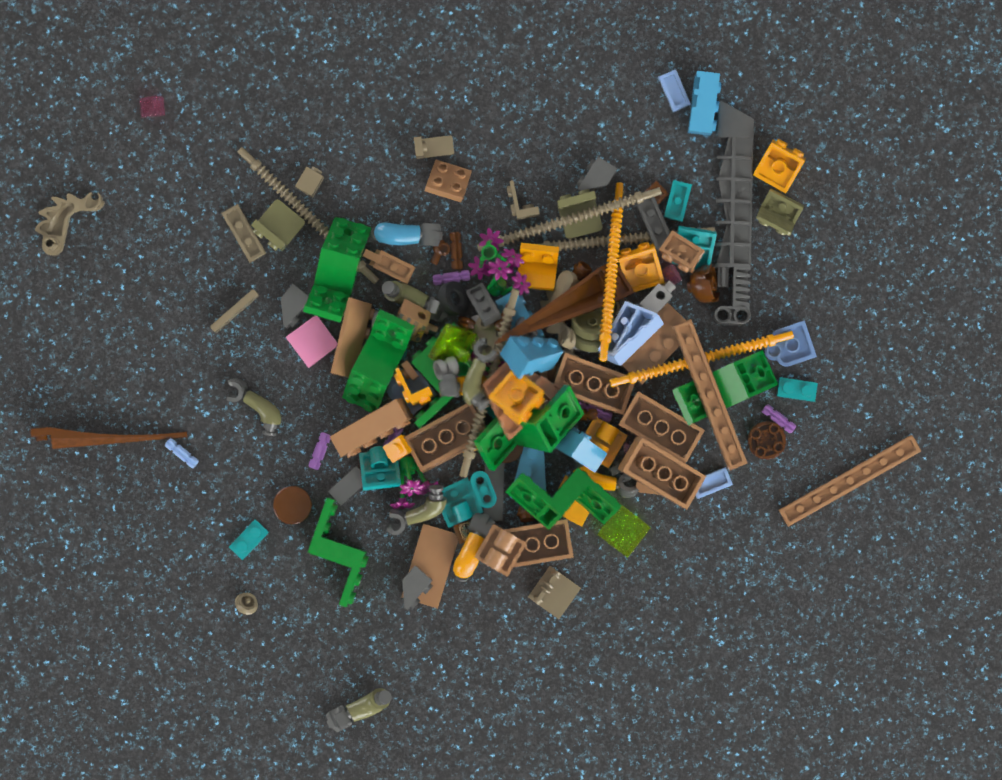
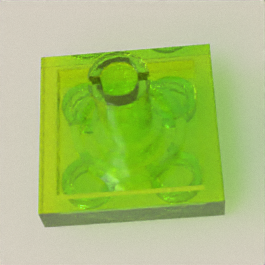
M446 323L428 357L434 361H445L446 358L453 356L458 363L460 361L466 362L470 358L468 350L477 334L472 330Z
M622 505L604 524L597 535L628 558L651 527Z

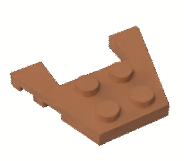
M506 362L481 385L487 399L510 373L511 368ZM535 373L531 376L524 375L544 390V397L548 401L562 388L560 385L553 384L547 378ZM490 400V405L507 439H512L523 427L504 414V410Z

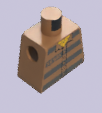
M404 299L396 317L415 325L410 340L420 342L423 334L435 337L438 326L429 323L431 313Z

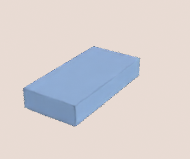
M676 69L658 77L673 112L691 105Z
M726 467L705 475L706 478L695 496L699 499L733 485Z

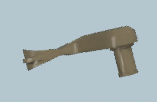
M91 192L83 199H79L70 193L67 194V200L54 196L51 197L57 206L47 207L39 211L38 213L46 217L47 220L40 222L35 228V231L43 235L42 248L46 254L57 256L63 251L70 218L75 212L98 211L104 206L105 201H103L100 193H98L99 198L97 200L92 199L93 194Z
M568 270L563 271L555 283L554 291L546 290L549 300H541V307H545L579 283L580 280H577L576 274ZM564 321L547 328L546 331L548 333L558 334V343L568 349H572L575 346V332Z

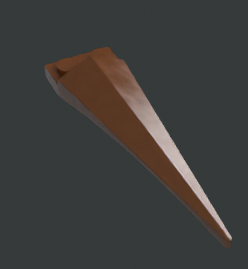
M606 264L501 336L495 343L507 341L510 336H521L603 308L604 285L607 278L605 274L608 268ZM619 265L616 268L618 272L615 273L617 275V278H615L617 282L614 283L616 285V288H614L616 292L614 293L615 298L613 299L615 302L613 304L634 293Z
M52 427L30 429L31 437L35 438L36 441H46L51 436L52 449L187 437V432L116 435L78 432Z

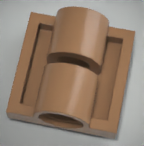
M435 160L425 192L462 202L472 170Z
M493 524L474 558L508 577L527 543Z

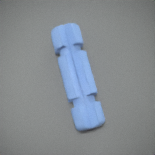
M170 438L165 443L166 448L172 450L183 462L186 461L187 465L191 468L198 464L199 460L191 456L181 445H177L175 440Z

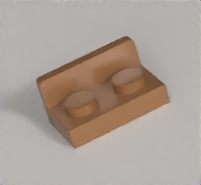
M671 231L659 249L662 254L661 257L669 263L673 261L678 264L677 267L685 273L689 271L692 274L695 271V266L705 253L702 248L674 231Z

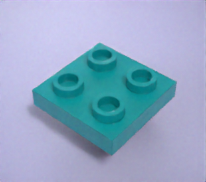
M678 226L677 234L705 251L694 269L711 264L717 236L716 231Z
M383 446L372 447L369 452L359 453L363 491L399 487L401 485L399 460L392 463L387 457Z
M468 477L443 488V491H441L443 497L447 499L442 515L448 528L472 518L475 513H483Z

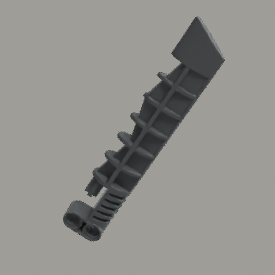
M719 101L717 137L728 138L724 156H717V159L723 161L719 177L716 180L719 182L722 199H716V203H723L726 221H716V225H726L722 242L715 243V246L721 247L717 264H715V268H717V287L724 288L729 286V269L732 270L731 306L718 307L713 313V320L718 325L742 326L751 317L750 303L747 302L750 299V296H748L750 291L748 285L751 284L748 281V278L751 277L748 274V270H751L754 119L725 102ZM724 311L727 314V319L720 320L717 317V313ZM737 312H744L746 320H738Z

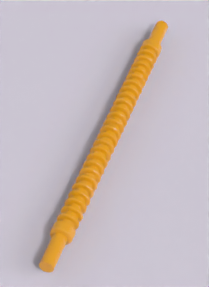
M621 182L616 183V201L620 197L622 199L624 184ZM621 207L619 210L614 209V212L611 214L612 223L610 224L611 233L609 234L610 243L608 244L609 253L607 254L608 263L606 264L608 268L605 274L607 278L605 279L604 304L602 305L604 308L602 312L604 314L601 315L603 318L601 322L603 324L600 325L602 328L600 333L602 334L599 335V341L601 342L600 361H607L608 345L611 342L610 334L612 331L610 329L613 323L611 319L613 318V303L615 302L613 298H615L614 293L616 292L614 289L616 285L614 283L617 282L615 279L617 275L615 273L618 272L616 269L618 265L616 263L619 262L617 259L619 255L617 253H619L618 248L620 245L618 243H620L619 238L621 237L619 233H621L620 228L622 227L620 223H622L621 218L623 217Z
M792 331L778 335L770 334L766 338L763 336L761 339L757 338L756 341L754 339L751 342L746 341L745 344L744 342H741V345L736 343L735 346L731 345L730 348L728 346L725 349L721 347L719 351L718 349H715V352L710 350L709 353L705 352L708 363H710V360L714 362L715 359L719 361L721 357L725 359L726 356L728 358L731 355L736 356V353L738 355L741 352L745 354L747 350L751 352V349L756 351L757 348L761 349L762 346L764 348L767 345L769 347L775 346L778 342L793 339L794 335ZM685 358L683 360L679 359L678 362L674 360L673 363L669 361L667 365L663 363V366L658 364L657 367L652 366V369L647 367V370L642 369L641 372L639 370L636 373L634 371L628 372L625 376L610 379L609 383L611 387L625 383L634 384L637 380L641 382L643 378L647 380V377L652 379V376L657 377L658 374L660 376L663 373L667 375L669 371L673 373V370L678 372L679 369L683 370L684 367L688 369Z

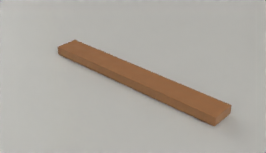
M690 319L672 326L728 471L747 464L692 320Z
M910 435L778 511L787 527L918 454L921 452V449L913 435Z

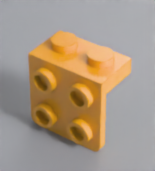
M399 367L395 368L397 373L393 375L399 387L403 385L405 389L402 391V394L407 404L411 403L415 406L420 403L423 406L432 401L431 398L434 395L430 387L411 394Z

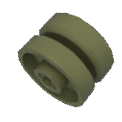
M604 308L571 319L570 328L574 330L576 335V348L585 352H599L598 348L601 345L599 335L602 334L600 333L602 329L600 325L603 324L601 322L603 319L601 315L604 314L602 312Z

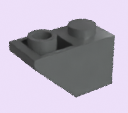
M597 157L596 160L592 159L586 168L589 172L586 176L582 175L576 184L579 186L577 191L586 189L591 191L607 187L618 168L600 157Z
M294 284L281 297L283 325L287 329L290 326L293 328L300 320L298 316L304 311V306L309 297Z
M416 565L402 580L404 608L407 610L410 607L414 609L421 601L418 597L422 592L427 594L433 587L431 584L433 580Z

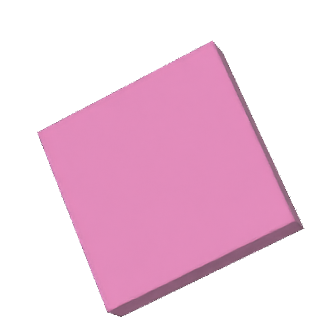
M316 315L286 336V339L308 368L337 348V341Z

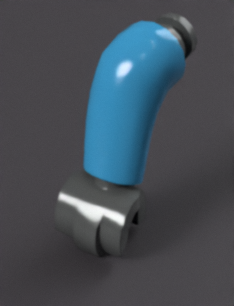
M383 222L371 230L373 240L388 245L418 244L420 241L421 246H439L443 236L440 224L423 223L419 226Z

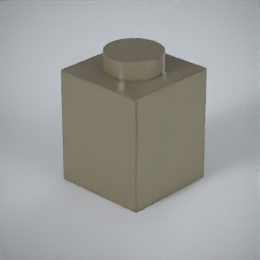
M313 166L311 169L306 167L295 186L296 189L313 198L324 180V177L321 175L322 171Z

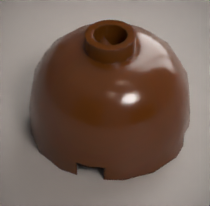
M712 264L703 265L695 269L694 273L690 275V281L687 282L688 292L692 293L693 297L702 303L718 302L720 298V292L716 293L717 272L714 267H711Z

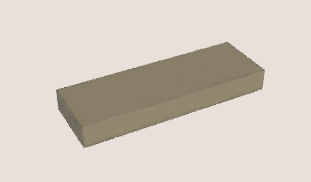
M238 204L221 213L249 263L267 254L257 236L252 232L253 229Z
M252 289L210 325V328L215 333L219 332L257 299L259 294Z

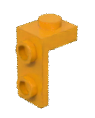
M400 435L383 446L387 457L392 463L407 456L412 451L404 438L405 435Z

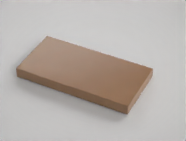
M426 524L422 526L409 572L416 565L433 580L431 582L433 587L427 594L422 592L418 599L421 600L419 602L421 604L438 608L458 539L456 533Z

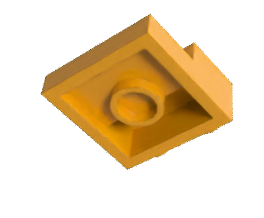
M777 139V141L772 140L753 175L786 194L806 158L803 157L804 153L796 148L791 150L787 148L788 144Z
M649 242L639 244L637 249L625 248L620 250L619 257L617 258L619 267L634 292L665 283L653 244L649 245Z
M512 370L489 395V399L502 408L504 414L517 424H520L522 421L526 423L532 415V409L534 407L538 409L544 402V390L524 375L521 379H518Z

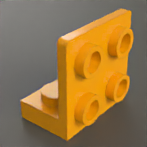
M521 243L520 254L524 264L520 263L518 272H520L521 276L527 275L526 281L531 283V286L527 288L554 291L559 247Z

